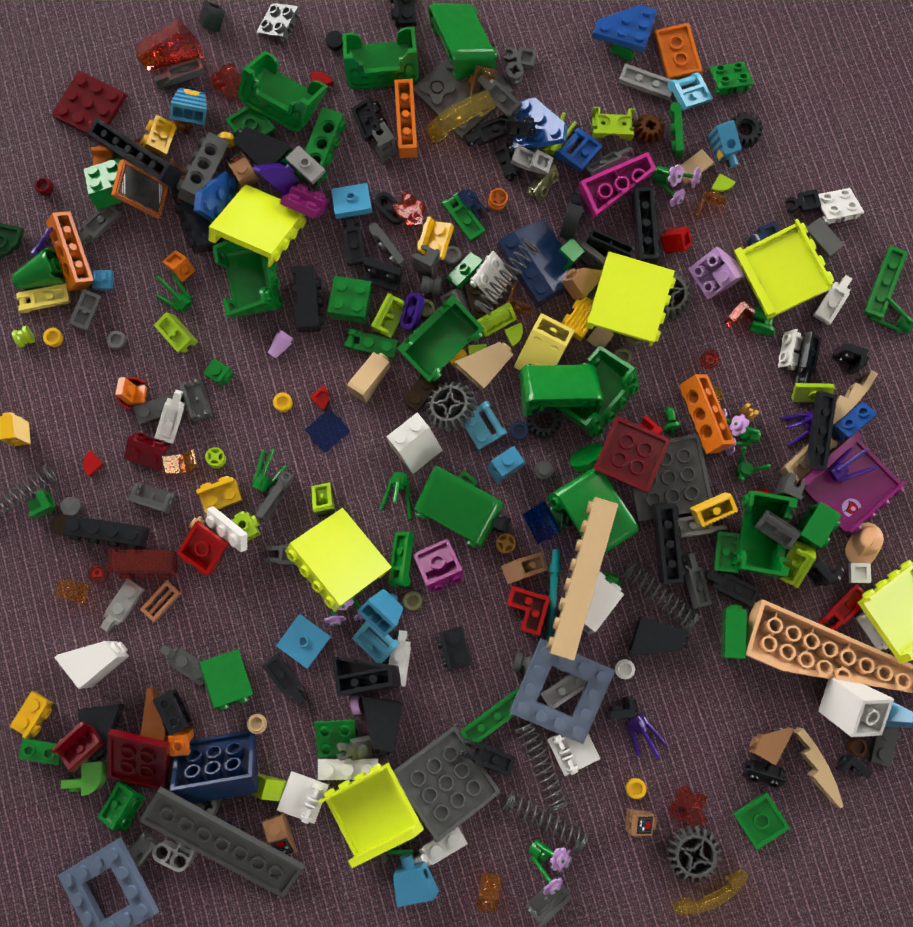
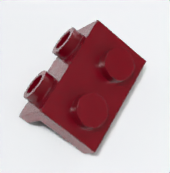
M141 432L134 433L127 438L124 459L160 471L163 468L165 453L170 448V444L163 440L148 437Z
M80 722L51 750L54 754L61 757L68 771L74 772L104 743L93 726Z

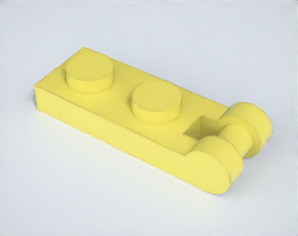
M66 283L16 294L20 304L18 306L19 313H29L33 310L71 303L70 291Z

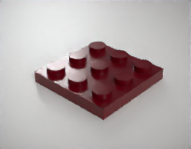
M78 70L51 115L54 119L87 134L96 117L110 125L127 95L125 92Z
M616 416L593 470L648 494L671 439Z
M110 729L107 734V778L159 790L160 787L166 789L168 787L170 742Z

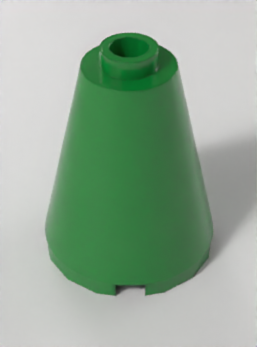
M51 247L43 249L14 272L12 278L13 285L20 290H27L65 283L58 257L55 255V249Z

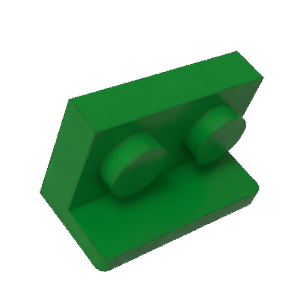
M717 532L713 571L729 572L731 574L738 573L739 569H737V565H734V556L738 553L740 534Z
M32 739L22 740L18 759L53 765L64 764L61 757L54 754L51 750L57 743Z
M118 781L97 818L111 830L125 832L136 812L141 807L146 795L135 792L124 782Z

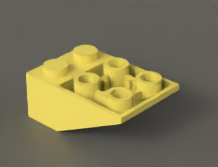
M541 313L514 368L520 371L526 364L558 365L575 330Z

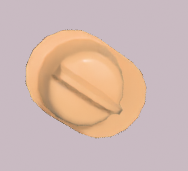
M862 523V528L854 535H851L845 548V555L851 563H872L884 542L883 533L879 527L872 523Z

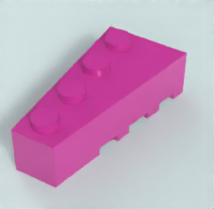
M649 152L580 182L578 189L592 220L652 175L656 167Z

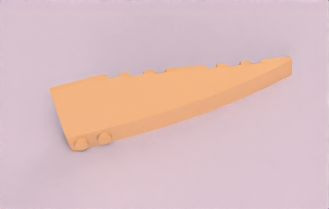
M763 599L754 603L747 623L746 656L784 672L825 679L835 677L837 680L913 693V664L908 662L899 663L896 657Z

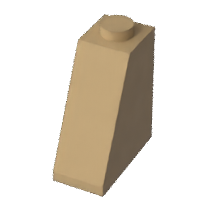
M498 342L459 359L452 365L479 389H484L514 354L510 352L511 348L507 344Z
M373 352L348 382L347 387L350 394L367 404L391 367L388 361L389 358L382 353L378 355Z

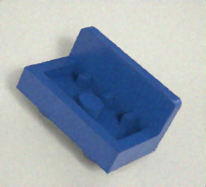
M862 402L834 425V437L839 441L845 436L847 438L852 437L877 416V412Z

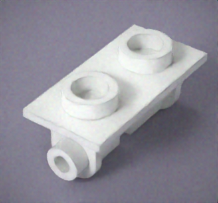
M798 329L784 332L778 368L788 366V370H795L798 367L799 354L795 353L794 350L800 351L803 339L801 333L797 332Z

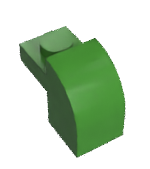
M107 760L84 762L81 765V778L61 780V789H68V792L81 791V796L98 791L107 779Z

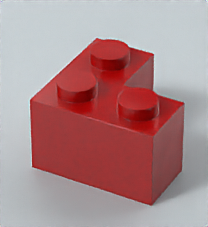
M515 586L511 587L506 606L524 611L519 631L540 636L551 597Z

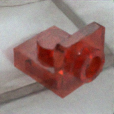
M742 301L724 323L730 327L733 322L737 324L744 316L751 320L757 312L750 303Z

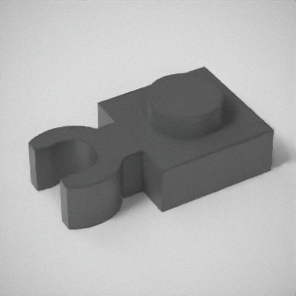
M511 46L506 48V53L512 55H505V62L511 63L516 61L521 63L523 68L534 69L537 55L536 49L520 46L519 51H516Z
M369 735L352 738L348 745L345 743L336 745L339 751L344 750L342 753L336 754L340 761L346 760L349 756L352 761L372 757V740Z

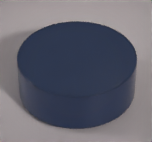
M522 421L514 422L509 430L510 436L516 441L524 440L529 432L528 426Z

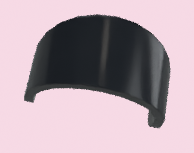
M495 518L492 521V530L506 534L512 518Z

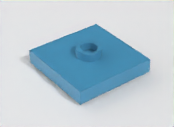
M367 183L331 189L336 219L372 213Z
M299 614L276 646L306 669H309L331 636Z

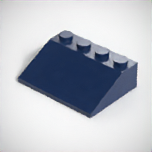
M544 219L509 233L499 239L497 249L507 264L513 268L515 267L508 258H513L520 262L513 252L515 251L525 256L519 250L518 245L530 250L523 243L522 240L524 238L540 250L539 253H536L537 256H534L521 248L532 260V262H529L517 255L527 268L512 261L521 270L522 274L514 270L512 272L536 308L565 292L567 289L562 284V281L567 277L566 273L573 268L577 269L573 264L566 271L563 270L569 261L559 252L562 245Z
M247 730L191 740L189 755L174 756L170 792L192 804L257 793L258 766L255 734Z

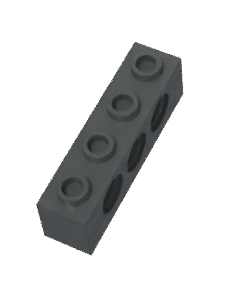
M208 132L206 138H201L198 145L200 150L199 152L195 150L191 158L193 164L187 165L184 172L186 177L184 180L180 179L176 189L179 190L178 198L194 205L195 193L199 189H203L205 184L213 179L229 145L228 141Z

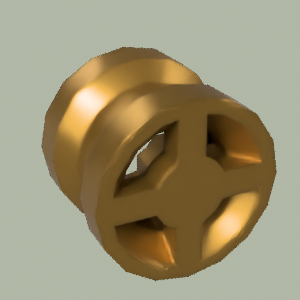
M748 401L736 415H745L750 423L760 411L751 407V403Z
M510 534L500 535L496 541L497 550L502 554L511 553L516 543L514 537Z

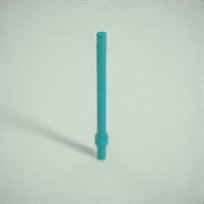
M553 549L552 564L549 565V572L551 573L549 597L551 598L548 605L546 641H549L550 636L554 637V629L552 627L556 614L558 575L561 573L559 549Z

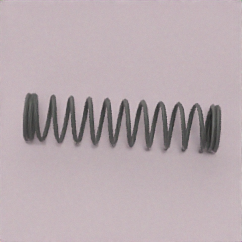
M524 238V240L522 241L530 250L526 249L521 245H518L519 250L525 256L521 255L518 252H513L515 257L520 262L516 261L513 258H508L515 268L511 267L508 264H504V267L510 272V274L506 273L503 270H499V273L508 282H506L498 276H494L495 280L503 288H501L493 282H489V284L498 294H496L488 288H485V291L494 299V301L488 298L487 296L480 294L481 298L490 307H488L487 305L483 304L478 300H475L474 304L477 307H479L482 311H484L487 315L491 314V312L488 309L494 310V308L486 299L495 304H498V301L489 292L493 293L494 295L500 298H503L502 294L494 286L498 287L504 292H508V290L499 280L503 281L509 286H513L504 274L508 275L514 280H517V277L507 267L511 268L519 274H522L521 270L512 261L518 263L524 268H527L525 263L517 255L523 257L529 262H532V260L526 255V253L521 248L533 254L534 256H537L536 253L540 252V250L526 238Z
M44 465L42 469L50 480V485L43 480L38 471H35V473L42 481L43 489L36 484L31 475L28 476L36 486L37 492L39 489L45 490V485L52 486V483H57L54 472L47 465ZM22 479V482L29 490L30 497L26 496L21 487L15 483L16 488L23 495L24 501L19 500L12 488L9 487V492L17 501V505H14L6 493L2 491L3 497L10 504V510L5 508L0 500V506L4 511L0 515H5V510L11 511L12 506L18 507L19 502H25V497L31 499L32 493L35 494L24 479Z
M634 561L622 574L623 579H629L640 569L631 585H634L646 574L637 590H640L648 581L653 579L643 596L659 584L649 601L664 590L662 596L655 604L657 606L671 594L661 611L677 599L667 616H670L678 607L683 605L673 621L675 622L684 612L689 610L687 616L680 624L681 627L690 619L684 627L685 631H689L699 620L700 616L697 613L690 615L691 608L683 611L685 603L676 606L679 598L671 600L672 592L665 595L666 587L658 591L661 585L660 582L655 583L651 587L655 578L651 577L645 581L649 573L645 572L639 576L642 567H638L633 571L637 565V562Z
M530 722L515 729V733H521L534 727L529 732L518 737V739L537 735L521 747L541 742L536 747L525 752V754L544 750L537 756L529 759L528 762L547 757L543 762L531 769L550 765L534 777L554 772L550 777L538 783L540 785L548 781L557 780L554 784L541 791L545 792L550 789L560 788L554 794L544 798V800L564 795L560 800L547 807L549 812H553L565 807L569 802L567 799L563 800L566 796L565 794H558L562 790V786H555L559 782L558 778H552L556 772L547 771L553 764L545 763L549 756H540L546 749L538 748L543 741H533L538 738L539 733L529 734L536 729L535 724Z
M510 792L503 805L502 812H506L510 806L509 815L516 803L521 799L515 819L528 803L522 823L535 807V812L529 825L531 827L538 814L543 810L537 831L545 818L550 814L544 835L557 818L551 839L564 822L563 831L558 843L571 826L570 836L565 846H568L572 836L579 830L573 851L575 848L576 853H580L583 850L589 836L588 833L584 832L580 836V828L573 832L572 824L565 829V820L561 821L558 825V816L554 817L551 821V812L544 816V808L537 812L536 804L529 810V800L522 805L523 797L521 796L515 801V792Z

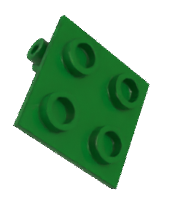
M744 62L709 67L717 86L714 87L715 95L732 94L733 91L735 94L748 92L752 85L755 84Z
M338 719L337 721L320 720L319 722H314L318 758L337 757L336 754L342 753L344 750L339 751L336 745L339 743L348 745L350 744V739L356 738V720Z

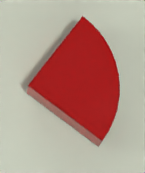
M310 73L312 81H320L328 87L334 84L332 78L326 73Z
M322 385L310 396L313 402L324 412L329 404V393L325 385Z
M89 450L85 455L83 467L87 476L91 477L104 463L93 451Z

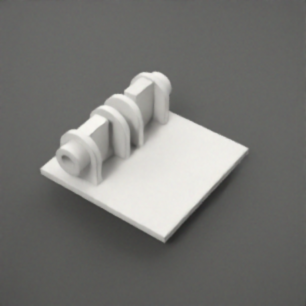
M850 188L818 194L821 209L825 215L822 216V220L826 225L835 222L840 223L841 220L843 222L851 219L855 220L857 217H860V214H864L862 207Z
M492 251L476 270L477 274L475 273L471 277L470 285L474 288L478 286L488 298L494 301L485 291V288L498 294L489 282H493L503 288L495 280L494 276H498L508 282L499 273V270H503L508 274L510 272L504 267V262ZM504 274L509 281L512 279L508 275ZM499 280V281L505 286V288H506V286H507L508 284H506V283H504L503 281ZM494 286L500 293L503 292V290ZM489 292L496 300L499 298L498 296Z
M560 734L547 739L564 776L573 775L579 769L600 760L589 734L584 744Z
M291 771L277 811L299 818L303 823L308 824L310 822L315 824L322 805L318 801L324 798L323 793L327 791L329 784Z

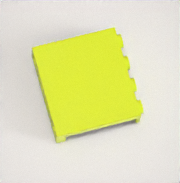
M245 184L209 226V241L216 244L222 237L268 257V267H271L275 261L279 260L282 251L287 250L290 241L296 238L299 229L304 228L306 218L304 214L280 204L281 199Z
M798 219L795 220V224L745 249L739 247L734 250V256L746 275L745 277L768 320L831 290L834 278L831 272L825 270L823 257L817 255L815 242L813 239L809 240L805 224L800 223Z
M608 252L586 328L593 330L595 326L649 342L651 347L654 342H658L661 334L658 328L665 320L666 313H663L665 306L668 307L671 295H668V293L675 285L676 278L673 277L675 271Z
M343 508L292 541L285 550L288 559L297 565L301 575L309 580L314 591L322 596L327 607L331 608L334 612L375 580L383 577L392 568Z
M911 560L902 563L900 570L896 569L889 573L887 580L883 579L876 583L874 590L870 589L863 593V598L857 602L899 663L913 660V562Z
M389 762L382 766L380 763L369 768L370 772L367 774L364 771L353 777L354 781L351 783L349 779L338 785L339 789L336 791L334 787L323 793L324 798L318 801L319 804L326 801L354 855L348 861L351 868L416 837L424 830Z

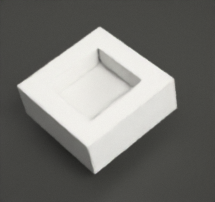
M848 563L849 583H871V563Z

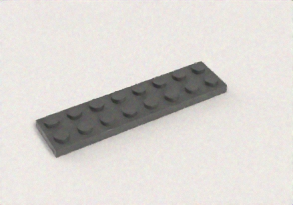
M162 787L159 788L139 820L141 823L284 898L304 869L305 864Z

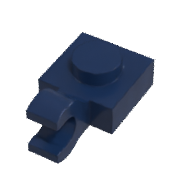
M461 190L457 194L466 207L473 211L476 218H483L480 214L481 209L484 212H489V208L486 205H481L478 195L473 190Z
M776 221L759 227L757 229L758 234L750 236V239L746 241L748 246L779 232L780 229Z

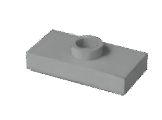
M297 146L286 157V161L312 185L326 172L300 146Z

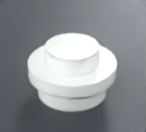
M622 659L617 662L615 672L619 678L629 679L635 673V666L630 660Z

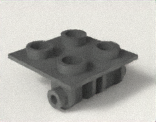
M272 3L256 33L277 36L278 42L282 44L287 42L289 33L292 32V28L295 27L299 19V7Z

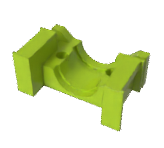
M593 107L591 114L592 137L598 139L604 138L607 135H618L620 139L632 141L635 128L632 127V118L636 109H628L627 115L600 114V107Z

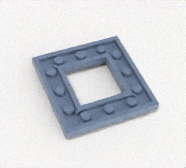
M540 638L509 713L584 744L615 670L577 653L574 661L549 654L550 649L547 648L548 641ZM552 666L587 681L572 716L537 701Z
M121 837L58 875L83 927H135L160 912ZM111 867L130 905L105 918L87 881Z

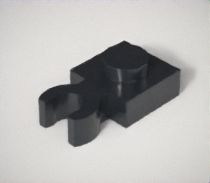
M817 189L798 193L797 198L789 197L785 201V204L792 203L794 207H790L787 210L788 213H793L798 208L801 209V213L821 208Z

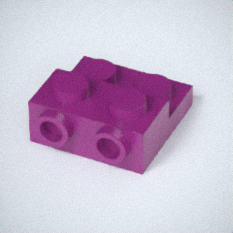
M298 184L290 187L289 194L282 196L280 204L315 219L326 213L330 199L325 198V194L321 192H312L308 190L307 186Z
M448 538L413 553L429 592H440L444 589V585L449 583L452 585L458 584L462 581V577H465Z

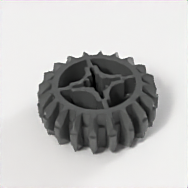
M677 271L674 272L673 276L676 278L674 285L676 287L669 290L668 294L671 295L668 307L665 306L663 313H666L665 320L668 319V316L672 320L675 319L676 315L680 317L682 312L688 310L687 306H690L692 303L690 299H692L693 294L689 293L692 291V287H687L689 280L683 281L684 275L678 277ZM681 295V303L674 306V298Z
M452 381L450 385L445 382L444 387L438 385L437 391L432 390L434 395L428 396L430 401L426 403L428 419L430 422H433L435 427H439L442 431L446 428L448 432H451L453 428L458 432L459 426L465 428V422L471 423L469 417H475L473 411L477 410L476 405H474L477 401L474 393L470 391L468 386H464L460 382L456 384ZM456 396L464 397L465 403L458 401ZM438 410L445 412L446 418L440 417Z
M690 825L687 826V832L680 828V836L673 833V836L676 838L675 842L671 839L668 841L673 845L672 848L667 847L666 849L667 852L672 853L667 856L668 861H673L669 865L670 868L675 869L674 874L676 876L681 874L683 881L688 878L689 882L693 883L695 877L698 883H702V877L709 881V873L713 876L716 875L713 868L720 869V866L716 863V861H722V857L717 855L722 852L721 848L716 847L719 845V841L713 840L714 834L709 833L707 835L708 830L706 828H703L701 832L700 827L697 825L694 827V831ZM697 838L689 846L683 844L689 839ZM704 841L709 848V858L703 855ZM696 850L700 857H692L688 851L695 852ZM679 851L686 854L685 867H682L680 863ZM698 863L705 864L702 868L698 870H691L692 868H695V866Z

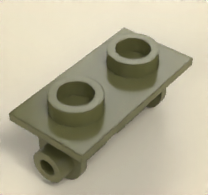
M554 163L547 175L539 173L536 176L540 182L533 180L527 188L526 194L529 197L535 196L537 203H540L543 197L547 195L553 183L558 179L559 173Z

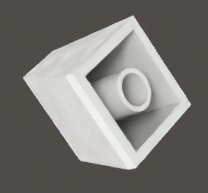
M418 413L414 414L387 436L389 445L412 474L443 451L430 427Z
M600 571L583 628L589 635L598 630L624 595L620 592L622 589L613 582L610 584L606 581V576Z
M103 641L58 654L54 658L78 689L91 688L127 659L129 655L126 653L127 648L122 642Z
M831 677V679H828L818 712L851 737L879 736L883 733L894 699L864 684L837 680L835 677Z

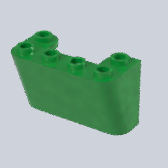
M229 240L212 246L215 263L225 267L227 271L232 300L226 297L223 298L226 317L235 319L282 308L283 298L279 290L280 282L276 275L275 262L271 267H268V257Z
M600 345L588 358V362L596 367L603 393V404L599 414L596 412L589 414L588 408L581 410V407H557L559 412L591 438L599 437L602 434L604 427L614 420L619 409L626 406L628 399L632 394H636L640 387L636 368Z

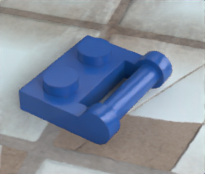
M576 128L573 136L562 148H558L555 156L581 173L600 152L603 145L582 129ZM578 140H582L581 144L571 155L567 153Z

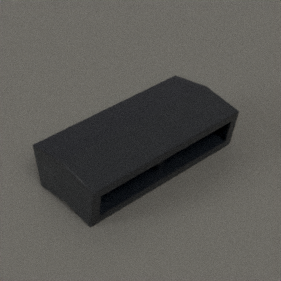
M593 228L586 242L604 257H607L608 252L631 258L635 249L634 246Z

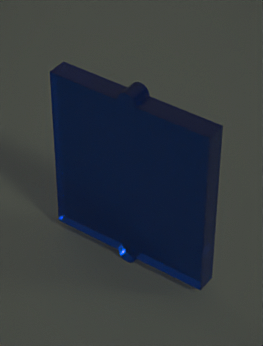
M330 408L305 429L313 439V443H317L325 453L350 432L343 424L342 419L338 418Z
M545 501L537 506H532L531 510L522 514L537 544L545 540H551L552 536L561 532Z

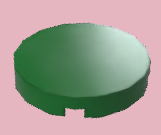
M594 443L580 448L569 460L571 467L577 472H584L594 468L593 465H595L603 445Z

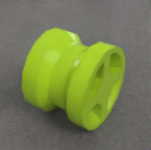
M27 325L23 326L19 331L14 330L11 332L19 348L25 347L27 343L32 344L35 342L34 335Z
M213 447L206 452L205 460L210 467L220 469L226 463V456L220 448Z

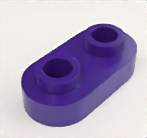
M411 292L405 299L400 317V324L404 329L414 330L419 325L425 303L424 297L420 293Z

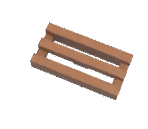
M166 580L140 608V611L152 622L156 623L182 593ZM167 587L170 588L148 612L147 609ZM174 592V595H173V596L164 604V606L153 616L154 612H155V611L163 604V602Z

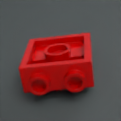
M197 521L176 554L185 563L193 565L200 574L208 576L214 573L230 543L200 521Z

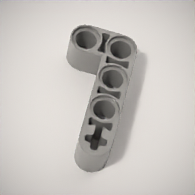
M221 799L212 800L211 804L213 806L208 808L207 812L215 816L220 807ZM206 801L200 802L197 806L206 810L209 803ZM168 840L156 845L152 851V857L156 862L176 872H182L188 868L197 854L196 851L181 843L177 845ZM160 847L167 849V856H163L160 853ZM178 856L185 858V865L179 864Z

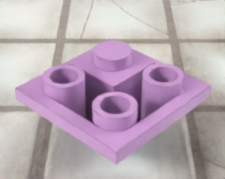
M715 247L688 268L707 299L730 288L746 276L737 261L719 247Z

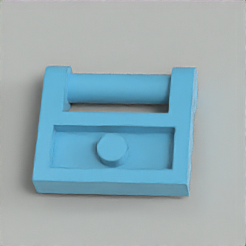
M698 72L691 74L690 77L680 80L673 79L667 83L668 90L673 92L683 111L708 103L713 99ZM689 84L696 85L683 90L681 88Z
M485 401L477 407V410L473 411L475 417H469L471 423H464L465 429L478 451L508 433L505 428H502L490 408L491 404L489 401ZM483 411L496 431L493 435L479 415Z
M365 621L352 637L377 663H383L400 644L399 641L394 640L388 634L383 637L368 621ZM369 627H370L386 644H384V643L369 629Z

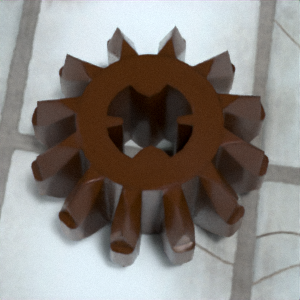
M646 113L644 117L640 116L638 121L635 122L634 135L638 136L637 141L643 140L644 145L649 142L652 146L654 142H659L661 137L664 136L665 123L661 122V117L655 118V113L652 116Z

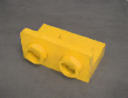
M156 115L153 121L149 120L146 126L148 134H144L140 144L146 149L165 157L176 126L174 123Z
M427 217L426 223L423 225L421 238L417 244L418 252L422 256L427 255V251L422 250L421 245H426L434 250L437 248L440 250V260H444L454 229L453 224L437 222L432 217Z
M224 476L218 479L219 482L202 484L200 489L196 490L206 514L207 508L212 506L220 510L243 501L236 479Z
M31 691L10 727L23 734L22 738L24 739L37 736L41 730V723L51 714V707L54 703L39 693Z

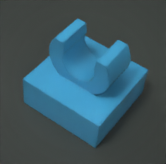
M93 270L94 281L92 288L94 290H113L114 272L112 270Z

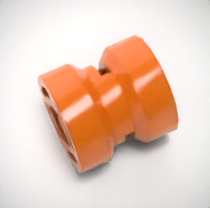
M495 188L491 191L488 198V207L492 211L499 212L504 209L508 199L506 191L501 188Z

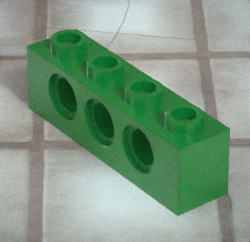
M325 107L321 109L305 152L315 161H319V164L326 171L314 183L317 186H320L321 181H324L326 178L327 166L333 161V151L335 148H338L340 133L344 132L346 127L343 113ZM329 129L333 130L330 133H326V131ZM322 145L326 146L324 149H319ZM297 171L299 180L310 183L303 175H301Z

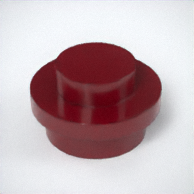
M39 178L36 180L35 191L39 195L47 196L53 192L54 185L50 179Z

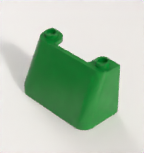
M434 3L428 5L431 29L433 33L439 35L448 54L449 63L453 66L454 71L452 74L455 81L496 67V58H498L496 48H492L478 19V12L475 6L456 3Z
M414 27L400 29L397 33V41L363 45L358 34L342 33L346 79L351 89L395 86L394 80L413 79V84L418 81L419 70Z
M264 51L243 68L238 90L239 99L245 105L294 132H299L304 128L324 98L328 86L316 80L311 82L308 88L279 73V63L276 57Z
M452 295L396 349L428 382L431 380L435 382L442 375L440 372L442 368L469 342L472 340L476 342L483 336L482 331L484 328Z
M583 363L581 365L526 364L520 370L523 416L532 415V411L538 408L539 411H543L544 407H581V410L588 408L589 414L594 412L599 414L603 404V393L596 367L591 363Z
M435 466L415 505L414 511L417 517L423 520L431 518L460 534L467 540L465 543L469 546L482 548L493 528L492 521L500 516L504 506L500 500Z
M592 468L551 493L547 499L553 509L557 511L566 510L582 536L583 532L580 529L583 520L587 521L589 513H586L589 501L592 502L597 497L617 503L618 507L606 546V553L638 532V526L607 477L594 471Z
M752 490L743 495L741 506L744 508L738 553L734 556V565H737V569L773 578L789 577L790 567L784 566V562H787L785 557L786 548L754 528V526L766 509L789 523V520L793 517V515L789 514L792 508H797L798 498Z

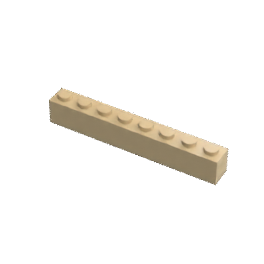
M597 497L592 502H588L586 513H589L587 521L583 520L580 529L583 532L581 540H577L575 551H578L576 559L572 558L569 568L572 574L570 578L566 579L564 589L567 590L565 598L561 597L558 609H561L560 616L555 617L552 628L556 629L554 637L550 636L547 648L550 649L549 654L572 661L575 659L617 511V503Z

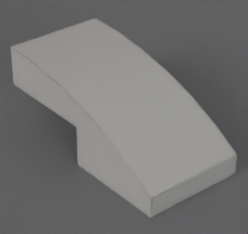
M518 145L515 148L510 163L528 171L547 175L553 157L539 150L534 153Z

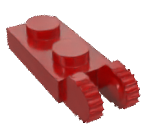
M854 584L827 610L828 612L820 618L818 623L821 625L826 624L833 616L837 621L829 627L830 629L836 631L841 625H845L861 609L857 602L863 598L862 594L865 591L858 584Z

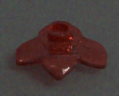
M234 63L225 64L219 71L212 74L210 83L214 89L220 90L224 96L234 98L238 96L237 89H239L241 74L235 73Z
M404 191L402 203H393L392 207L398 217L405 219L409 226H419L423 222L422 215L425 212V205L421 199L416 200L411 193Z
M688 785L680 787L675 794V801L670 806L671 816L677 821L685 820L690 825H700L706 822L707 818L700 810L704 806L707 796L701 793H691ZM679 806L683 808V811L680 814L676 812V809Z

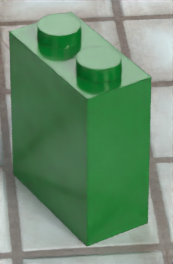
M729 605L726 609L722 610L720 657L746 659L747 610H742V606Z
M239 649L198 663L212 709L218 708V711L230 708L229 703L237 701V704L249 701L248 697L253 695Z

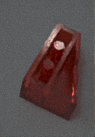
M180 18L135 44L136 58L147 71L203 58L201 44Z
M108 548L107 572L118 574L119 578L130 579L132 575H139L140 579H151V575H158V579H170V576H177L178 555L175 551L116 550L115 548Z

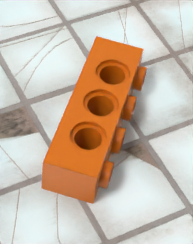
M413 79L394 80L399 157H418Z
M71 211L54 212L50 215L46 224L48 229L50 227L53 228L50 236L68 290L87 289L94 279Z
M695 374L681 383L679 386L682 396L686 401L689 414L693 419L695 429L699 434L706 454L720 453L734 445V438L708 375Z

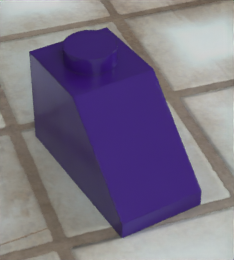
M280 163L254 165L252 168L284 196L299 179L294 175L296 171L288 164L286 166Z

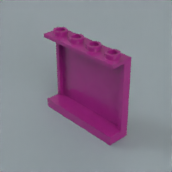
M859 432L847 438L829 454L826 471L812 469L797 483L800 486L801 481L805 480L806 485L803 491L815 504L822 502L841 514L838 528L844 535L850 533L854 535L862 528L861 524L865 520L869 522L877 515L875 511L879 507L881 509L886 507L890 503L888 499L893 495L896 497L904 491L903 486L907 483L906 480L900 482L860 440L863 436ZM850 447L852 451L841 463H846L858 453L868 449L866 454L848 466L849 472L847 475L876 465L878 469L850 478L843 483L840 480L836 482L828 473L830 465ZM850 498L856 499L861 504V507L850 517L846 516L842 511L843 502Z

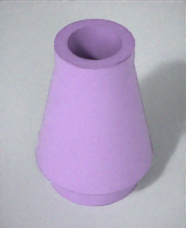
M281 330L279 333H276L268 353L277 359L292 344L293 338Z

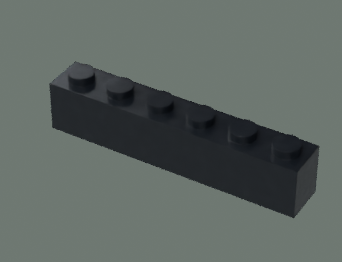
M97 117L87 133L172 188H175L183 174L182 171Z

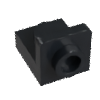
M848 753L839 758L837 761L838 765L835 768L843 774L849 769L857 777L869 778L873 773L854 755Z

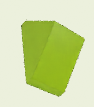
M330 482L311 486L313 512L316 515L336 512Z
M258 773V792L251 793V795L261 800L280 801L287 780Z

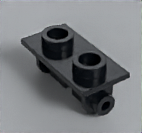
M508 115V119H500L505 121L503 132L507 135L533 137L537 132L535 125H541V123L534 122V118L523 117V121L519 120V116Z
M503 141L504 146L496 147V155L500 164L507 163L501 167L504 177L508 182L513 181L515 176L522 179L520 173L522 168L510 163L514 154L513 145Z
M746 759L744 767L747 770L741 776L747 777L752 782L761 781L767 783L770 787L779 788L788 781V779H785L786 771L782 767L768 764L766 771L764 770V762L754 759Z

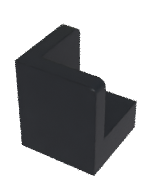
M204 0L198 22L203 28L219 32L225 10L221 5Z

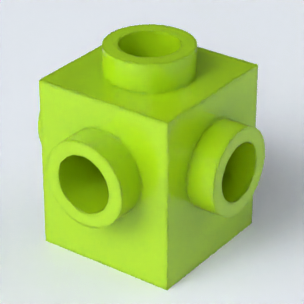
M245 511L234 515V519L231 521L247 533V541L261 535L257 527L260 523L255 515L252 516V514L249 512L245 513Z

